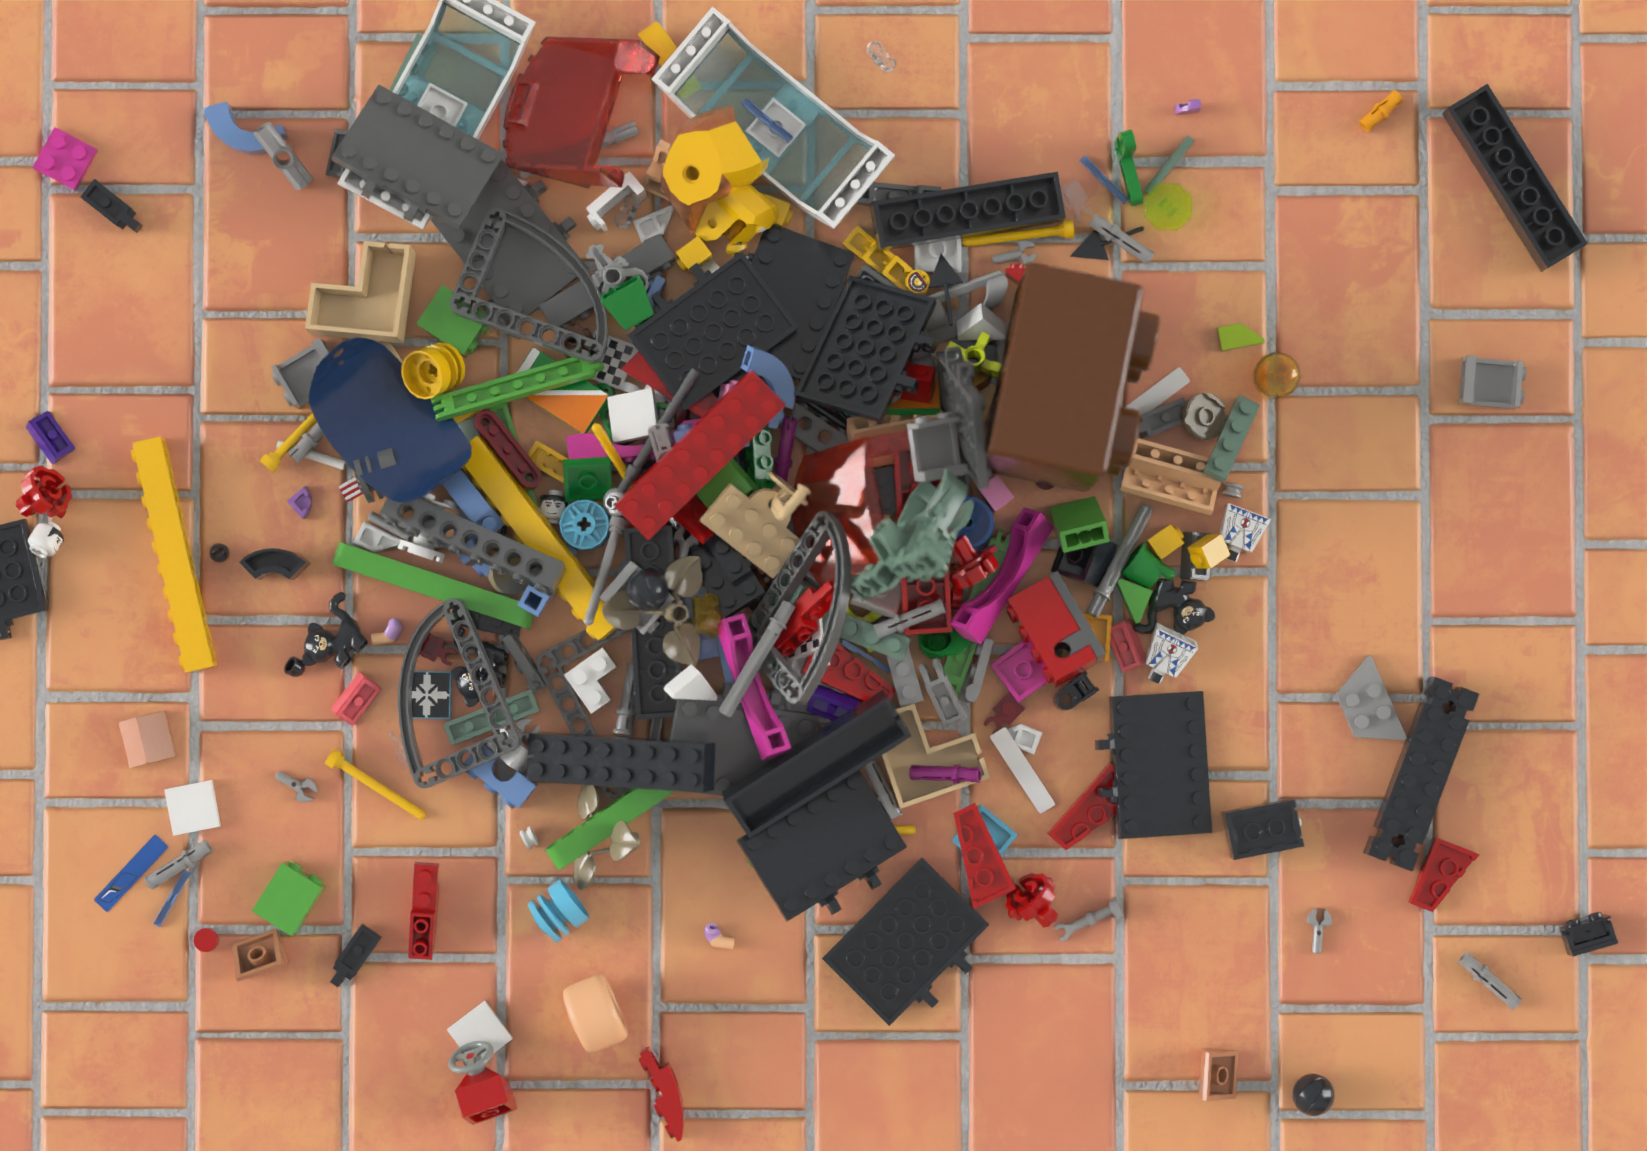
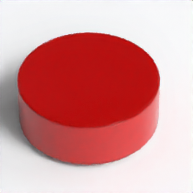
M953 586L950 590L951 609L959 610L963 592L962 590H955Z
M203 928L196 932L193 942L199 951L209 952L217 947L219 937L215 930Z

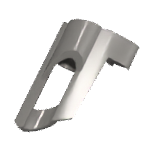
M998 270L949 288V296L951 299L986 286V296L983 305L993 312V309L1004 299L1008 280L1005 274ZM944 290L929 296L935 298L937 304L924 332L928 333L927 337L935 338L936 344L956 336V322L971 311L952 316L953 326H949L948 318L946 319L941 302L945 301ZM921 349L918 353L914 352L910 361L912 364L932 366L937 371L934 353L924 352Z

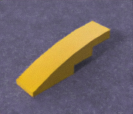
M857 225L842 242V245L900 289L909 291L906 287L905 279L914 270L889 250L877 252L876 240ZM927 289L925 292L920 293V294H921V295H924L929 289Z
M536 440L528 456L541 471L564 484L563 460L568 458ZM592 500L603 507V500Z

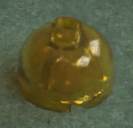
M1272 352L1263 356L1253 370V382L1256 389L1270 399H1283L1291 395L1297 389L1301 379L1297 361L1290 355L1282 352Z

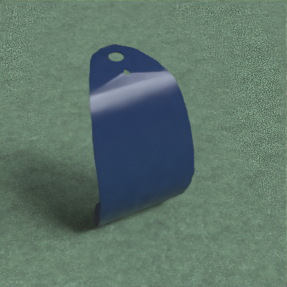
M356 337L340 343L317 365L309 391V404L313 415L332 447L355 472L353 461L359 459L363 475H360V477L379 493L399 503L413 501L426 496L461 470L460 468L468 462L472 455L471 444L453 418L436 421L435 415L438 413H434L433 407L435 405L432 404L431 398H417L409 392L404 385L401 375L402 363L384 345L372 339ZM343 349L342 353L338 357L333 359V356L339 350ZM392 447L396 465L381 469L377 452ZM365 456H368L371 462L372 472L370 473L368 472Z

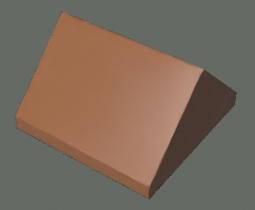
M166 711L138 716L119 722L129 768L176 757Z
M277 928L232 944L235 974L238 982L289 963Z
M1201 1048L1198 1096L1202 1100L1236 1098L1239 1051Z

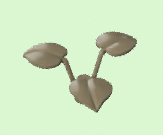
M682 557L667 567L664 578L668 583L669 589L674 590L672 594L676 603L668 604L664 610L647 612L635 608L627 598V590L617 591L602 607V614L606 621L622 630H630L637 627L640 623L639 613L664 615L666 620L675 623L673 625L674 631L668 632L663 640L665 654L673 661L687 665H697L700 655L699 633L697 629L694 631L692 624L683 623L687 620L689 612L687 607L682 604L683 601L679 599L677 593L682 597H691L700 590L702 585L700 557Z
M584 785L577 801L580 817L588 819L589 816L591 817L595 814L594 812L599 807V794L596 785ZM619 821L614 826L610 839V848L595 850L590 853L587 851L574 861V879L580 890L588 887L595 876L596 865L593 859L595 855L610 852L613 860L620 861L638 848L640 844L639 835L637 832L631 831L627 822Z

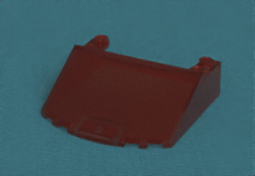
M546 36L541 42L543 46L535 56L531 54L527 61L530 64L524 74L520 73L508 100L503 128L506 129V140H503V148L506 149L507 158H505L506 164L509 168L588 189L590 185L622 188L624 172L616 166L596 165L623 74L652 75L658 66L660 56L641 40Z
M908 429L873 437L866 436L805 455L798 468L794 489L797 490L798 485L801 484L809 489L810 494H807L805 497L809 504L805 506L800 503L792 513L795 535L801 539L818 512L825 511L834 514L842 524L847 535L851 554L852 575L864 571L868 564L877 565L879 557L870 542L874 530L884 519L873 458L909 451ZM815 537L810 541L811 548L815 544ZM829 538L809 569L821 587L828 581L835 582V555L831 538ZM910 575L901 578L898 582L909 580Z

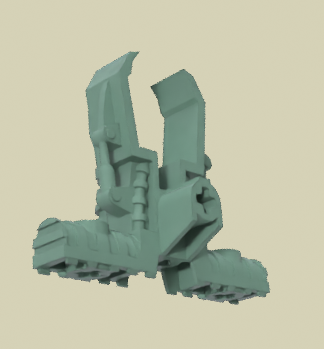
M944 470L942 482L938 489L928 481L920 482L909 495L897 524L889 518H885L874 530L870 542L879 557L877 565L868 564L864 571L852 575L850 591L858 596L861 601L893 589L901 578L909 575L908 581L914 579L929 581L932 576L935 578L945 576L958 531L968 523L975 506V502L971 499L962 503L967 496L968 486L948 470Z

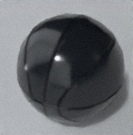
M643 569L633 574L628 581L627 598L635 608L641 611H654L664 605L668 598L669 586L664 576L652 569Z
M1307 1074L1296 1082L1292 1092L1293 1102L1302 1113L1309 1116H1319L1331 1108L1334 1103L1335 1091L1331 1082L1324 1076Z

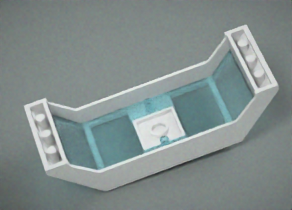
M439 0L431 22L393 92L479 140L514 76L536 22L496 0ZM347 168L344 170L337 183L338 185L403 219L405 211L409 209V204L378 187L371 193L370 199H367L361 195L362 188L366 183L362 181L363 177ZM418 212L411 224L423 230L433 216L426 212L424 214Z
M714 7L707 12L652 78V81L690 119L709 110L734 106L735 120L761 161L769 158L768 167L760 177L800 210L833 229L836 228L895 157V154L879 141H875L859 132L752 45L731 21ZM746 98L749 99L775 123L788 131L793 136V139L789 143L786 142L747 110L741 102Z

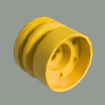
M438 342L408 354L402 363L401 375L404 385L410 393L417 398L429 399L458 387L465 376V364L463 357L454 346L449 343Z

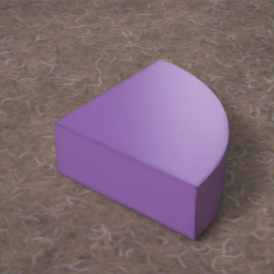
M1199 99L1190 100L1187 104L1179 103L1174 107L1175 115L1198 113L1201 109V102Z
M304 486L287 502L302 519H305L312 506V497L308 488Z

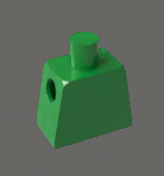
M640 274L600 296L603 305L624 330L633 326L638 328L647 321V318L654 315Z

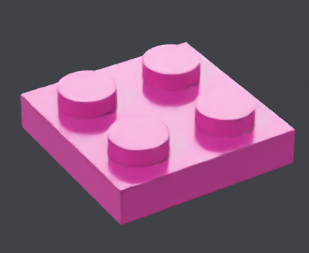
M54 127L33 169L76 191L98 150Z
M1023 641L990 665L1018 704L1047 683L1042 674V668L1044 667L1041 662L1036 664L1030 653L1032 646L1029 642L1025 644Z

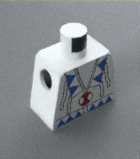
M1230 503L1226 504L1219 533L1222 534L1230 556L1225 559L1237 563L1241 551L1252 553L1271 519Z
M1156 623L1145 657L1146 664L1153 667L1148 678L1158 684L1161 683L1165 673L1176 678L1197 651V641Z

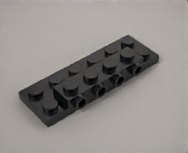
M670 521L666 523L667 526H673ZM687 530L684 535L685 540L691 536V533ZM717 534L713 535L704 544L699 541L698 545H693L689 548L688 556L700 557L702 582L725 618L733 616L766 594L750 569L754 564Z

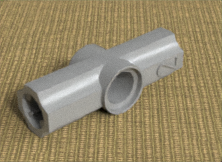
M271 122L263 124L254 132L253 135L270 155L273 164L283 172L296 191L303 189L313 180L312 175L296 156L293 147L286 143ZM280 152H285L290 158L288 160H281L277 155Z

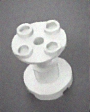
M427 494L420 498L431 502L430 504L441 509L446 507L458 512L461 511L457 508V503L444 499L443 503L435 501V496L432 494ZM427 521L424 527L431 528L434 526L435 521ZM421 535L414 537L412 543L400 539L398 549L405 550L407 546V552L433 560L434 556H436V561L442 564L445 558V554L434 551L436 546L427 542V538Z

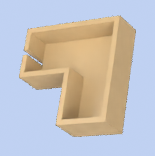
M364 241L357 287L311 283L305 329L316 336L349 339L362 337L374 341L404 344L416 251L410 245L389 243L388 247L382 242Z
M915 704L895 709L907 725L911 737L884 753L882 758L900 809L977 783L960 782L959 784H954L953 781L911 780L909 776L911 765L980 767L982 770L980 781L990 778L984 758H977V755L982 752L974 732L929 747Z

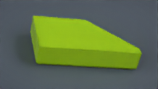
M1242 323L1217 328L1221 351L1265 343L1264 338Z

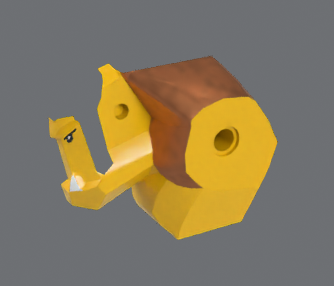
M734 106L700 113L679 126L669 146L661 173L660 185L692 235L699 236L705 242L717 240L736 220L740 219L746 222V227L727 245V250L725 251L730 255H735L736 252L739 253L746 249L747 243L757 233L771 228L779 218L776 205L750 185L763 175L768 167L769 158L761 161L735 120Z

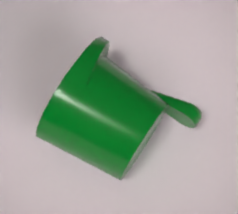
M1142 542L1131 553L1121 575L1144 588L1150 589L1161 574L1166 579H1172L1175 576V571L1172 568L1166 567L1162 561L1146 548L1147 544Z

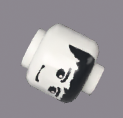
M549 490V494H544L540 497L539 509L550 524H559L562 512L570 505V502H565L563 491Z
M48 522V524L39 523L28 538L31 552L41 558L54 556L64 541V536L60 532L61 528L53 522Z

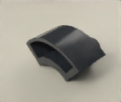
M275 548L255 551L239 561L258 580L276 573L295 580L311 564L296 553Z

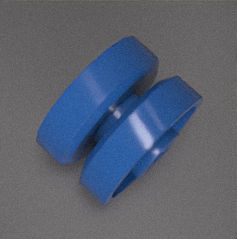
M968 496L965 497L962 503L970 499L975 502L970 517L973 523L971 527H962L958 531L957 537L963 534L966 535L972 547L976 549L986 544L991 538L995 528V521L988 505L980 499Z

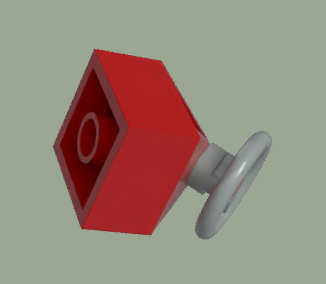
M474 1041L461 1046L450 1056L448 1061L449 1069L452 1072L466 1074L455 1089V1094L462 1118L472 1125L517 1110L510 1082L500 1074L485 1067L494 1053L492 1045L486 1041ZM477 1048L476 1050H474V1051H472V1052H469V1053H467V1054H463V1053H465V1052H467V1051H469V1050H472V1049ZM486 1051L485 1056L482 1058L481 1054ZM463 1061L464 1067L457 1066L455 1062Z

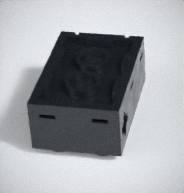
M1295 799L1280 800L1221 812L1230 858L1237 860L1304 847L1303 838H1300L1302 836V822L1298 816V811L1295 810L1297 808Z

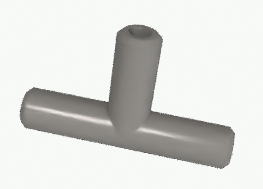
M375 512L369 514L368 520L405 541L411 539L412 535L405 532V529L397 526V528L391 527L384 522L382 516Z

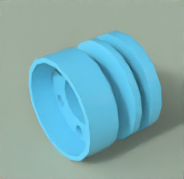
M577 500L568 505L562 512L559 522L560 532L565 541L571 546L583 551L596 550L603 546L610 537L611 533L608 526L610 516L596 502ZM587 518V522L591 523V527H587L586 531H583L579 523L584 522V519Z
M562 879L557 880L547 888L551 897L550 900L539 894L537 899L540 905L534 900L527 903L537 925L556 943L562 940L559 930L566 936L570 934L566 924L568 921L577 928L590 918L581 901Z

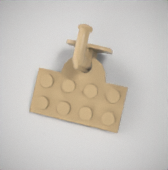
M770 471L768 475L777 483L773 489L763 488L755 491L748 497L729 483L699 520L770 577L774 578L782 569L800 540L797 535L787 528L791 514L800 503L805 506L809 504L805 497L807 494H810V491L801 484L795 490L784 479Z

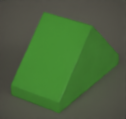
M1119 579L1116 582V586L1133 624H1137L1142 619L1152 590L1124 579Z

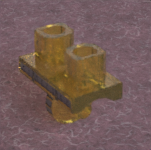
M705 593L702 597L694 595L691 598L692 617L689 619V623L694 626V633L707 634L713 639L718 636V625L721 619L715 608L719 603L717 595Z

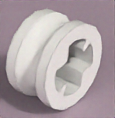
M531 826L527 827L526 831H519L528 850L531 849L532 845H539L537 836Z

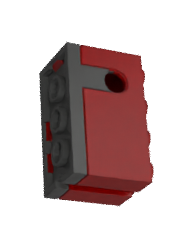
M1058 571L1008 599L1006 612L1012 623H1018V633L1025 644L1029 642L1032 646L1030 653L1036 664L1041 662L1044 667L1042 668V674L1048 684L1053 683L1056 688L1105 660V650ZM1059 649H1065L1069 652V656L1059 658L1055 652Z

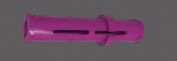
M784 416L778 455L774 459V465L776 466L774 474L786 482L788 480L789 468L792 467L793 463L791 455L796 425L798 423V419L792 417L789 426L790 416Z
M911 765L909 776L911 780L953 781L954 784H959L960 782L980 783L982 770L980 767L971 768L961 767L960 765L949 767Z

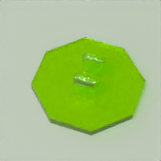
M1158 183L1145 196V217L1157 230H1179L1192 217V196L1179 183Z

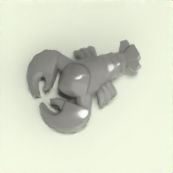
M601 243L598 245L593 244L588 248L589 252L585 255L587 259L594 258L598 269L591 276L593 282L596 284V287H599L602 281L604 282L600 291L601 295L627 281V278L631 279L640 274L647 291L649 285L648 276L642 269L636 267L623 269L622 267L628 266L629 263L621 256H617L612 260L602 252L604 245Z

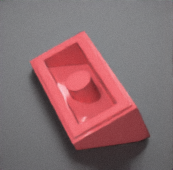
M1131 619L1111 626L1110 644L1122 672L1146 663V654L1137 632L1134 631V624Z
M358 672L331 707V710L354 726L382 688L364 674Z

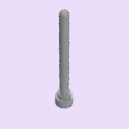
M617 516L610 518L608 526L611 534L584 618L586 625H592L600 602L599 597L602 595L619 537L623 535L624 529L628 527L629 522L624 518Z

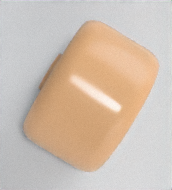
M593 975L564 989L563 998L571 1025L587 1052L595 1053L627 1038L628 1031L612 988L604 975Z

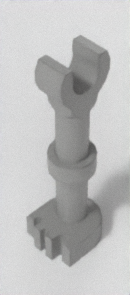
M1116 897L1109 900V906L1094 913L1088 912L1085 914V917L1068 924H1056L1054 926L1055 930L1059 928L1066 930V934L1059 938L1060 942L1066 941L1071 933L1088 925L1094 926L1097 921L1112 914L1116 921L1125 918Z

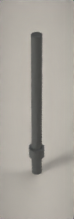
M691 368L657 424L664 422L669 424L700 372ZM650 437L633 464H629L625 471L627 474L617 488L623 494L628 490L633 480L639 477L642 472L641 467L653 450Z

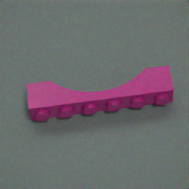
M700 419L685 420L680 425L691 423L693 427ZM671 432L670 435H671V439H672V442H673V445H674V444H675L674 435H673V432ZM591 433L566 436L569 459L609 457L597 437ZM612 444L624 463L634 462L644 446ZM653 450L646 460L656 459Z
M1023 507L1011 527L1008 550L997 575L981 594L971 601L962 604L950 624L963 638L979 644L983 642L1007 604L1008 599L1012 596L1051 534L1054 527L1041 512Z
M744 613L722 619L715 626L734 683L754 651L752 635ZM757 672L741 699V703L759 755L763 761L786 753L791 749L784 726L775 714L765 693L759 672Z

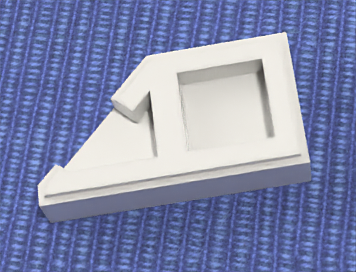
M673 205L633 221L642 244L659 233L662 236L665 234L674 212Z
M363 521L354 540V543L374 553L397 546L400 542V538Z
M1023 724L1007 729L1019 749L1031 754L1035 753L1042 732Z

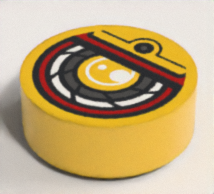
M914 270L907 275L905 284L910 292L920 294L928 289L930 279L926 272Z

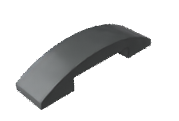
M873 182L856 204L870 206L872 201L939 191L941 187Z

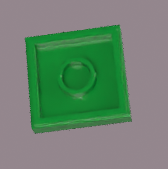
M609 457L563 460L565 502L603 500L605 493L612 489L611 459Z

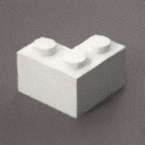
M601 648L564 675L591 714L612 701V698L599 680L618 668L607 650Z

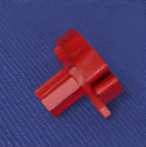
M44 466L34 467L24 475L25 479L21 481L23 495L16 500V507L20 514L25 517L32 516L36 512L41 515L47 512V515L51 518L54 516L63 518L66 514L65 509L68 507V502L72 499L71 488L68 485H64L57 489L65 481V478L56 470L48 469Z
M963 534L956 538L952 551L956 561L950 564L953 571L949 574V580L955 590H962L980 582L987 577L988 573H993L999 567L998 561L993 555V552L997 550L995 544L983 551L975 552L966 535Z
M1030 873L1021 877L1019 883L1025 890L1022 891L1015 884L1016 889L1006 894L1007 902L1005 906L1008 909V916L1015 918L1017 921L1022 918L1025 921L1035 918L1043 928L1049 927L1058 917L1057 912L1050 905L1055 898L1053 891L1056 887L1053 884V879L1043 873Z

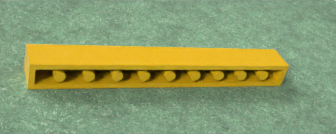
M158 436L133 442L134 449H131V456L133 462L138 465L139 472H136V478L139 486H142L144 495H141L142 504L145 509H148L149 513L147 525L149 531H153L155 539L152 541L154 553L158 554L160 561L157 564L159 576L164 578L165 586L162 590L165 600H169L170 604L168 617L175 626L176 632L173 633L175 645L180 648L181 655L178 656L180 667L185 670V673L217 667L166 439Z
M474 437L470 441L472 455L468 462L462 466V469L469 471L474 477L472 478L474 485L479 490L483 489L487 495V502L493 508L499 510L502 514L500 516L501 520L506 526L512 527L516 533L514 536L519 543L564 562L566 571L557 587V593L562 600L568 601L573 607L571 611L574 616L584 622L595 581L482 437ZM600 599L593 624L586 625L587 633L597 640H604L618 629L604 618L602 607L605 602Z

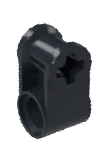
M1087 671L1076 676L1069 684L1056 692L1053 697V703L1057 709L1062 711L1070 710L1100 690L1098 687H1094L1089 680ZM1063 693L1068 694L1071 698L1070 704L1066 707L1062 706L1059 702V697Z

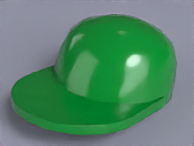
M953 626L952 632L919 634L918 636L919 649L929 659H941L946 655H959L965 652L971 643L970 640L963 638Z

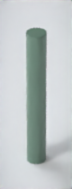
M1187 135L1144 188L1143 191L1146 194L1152 195L1195 142L1190 136Z

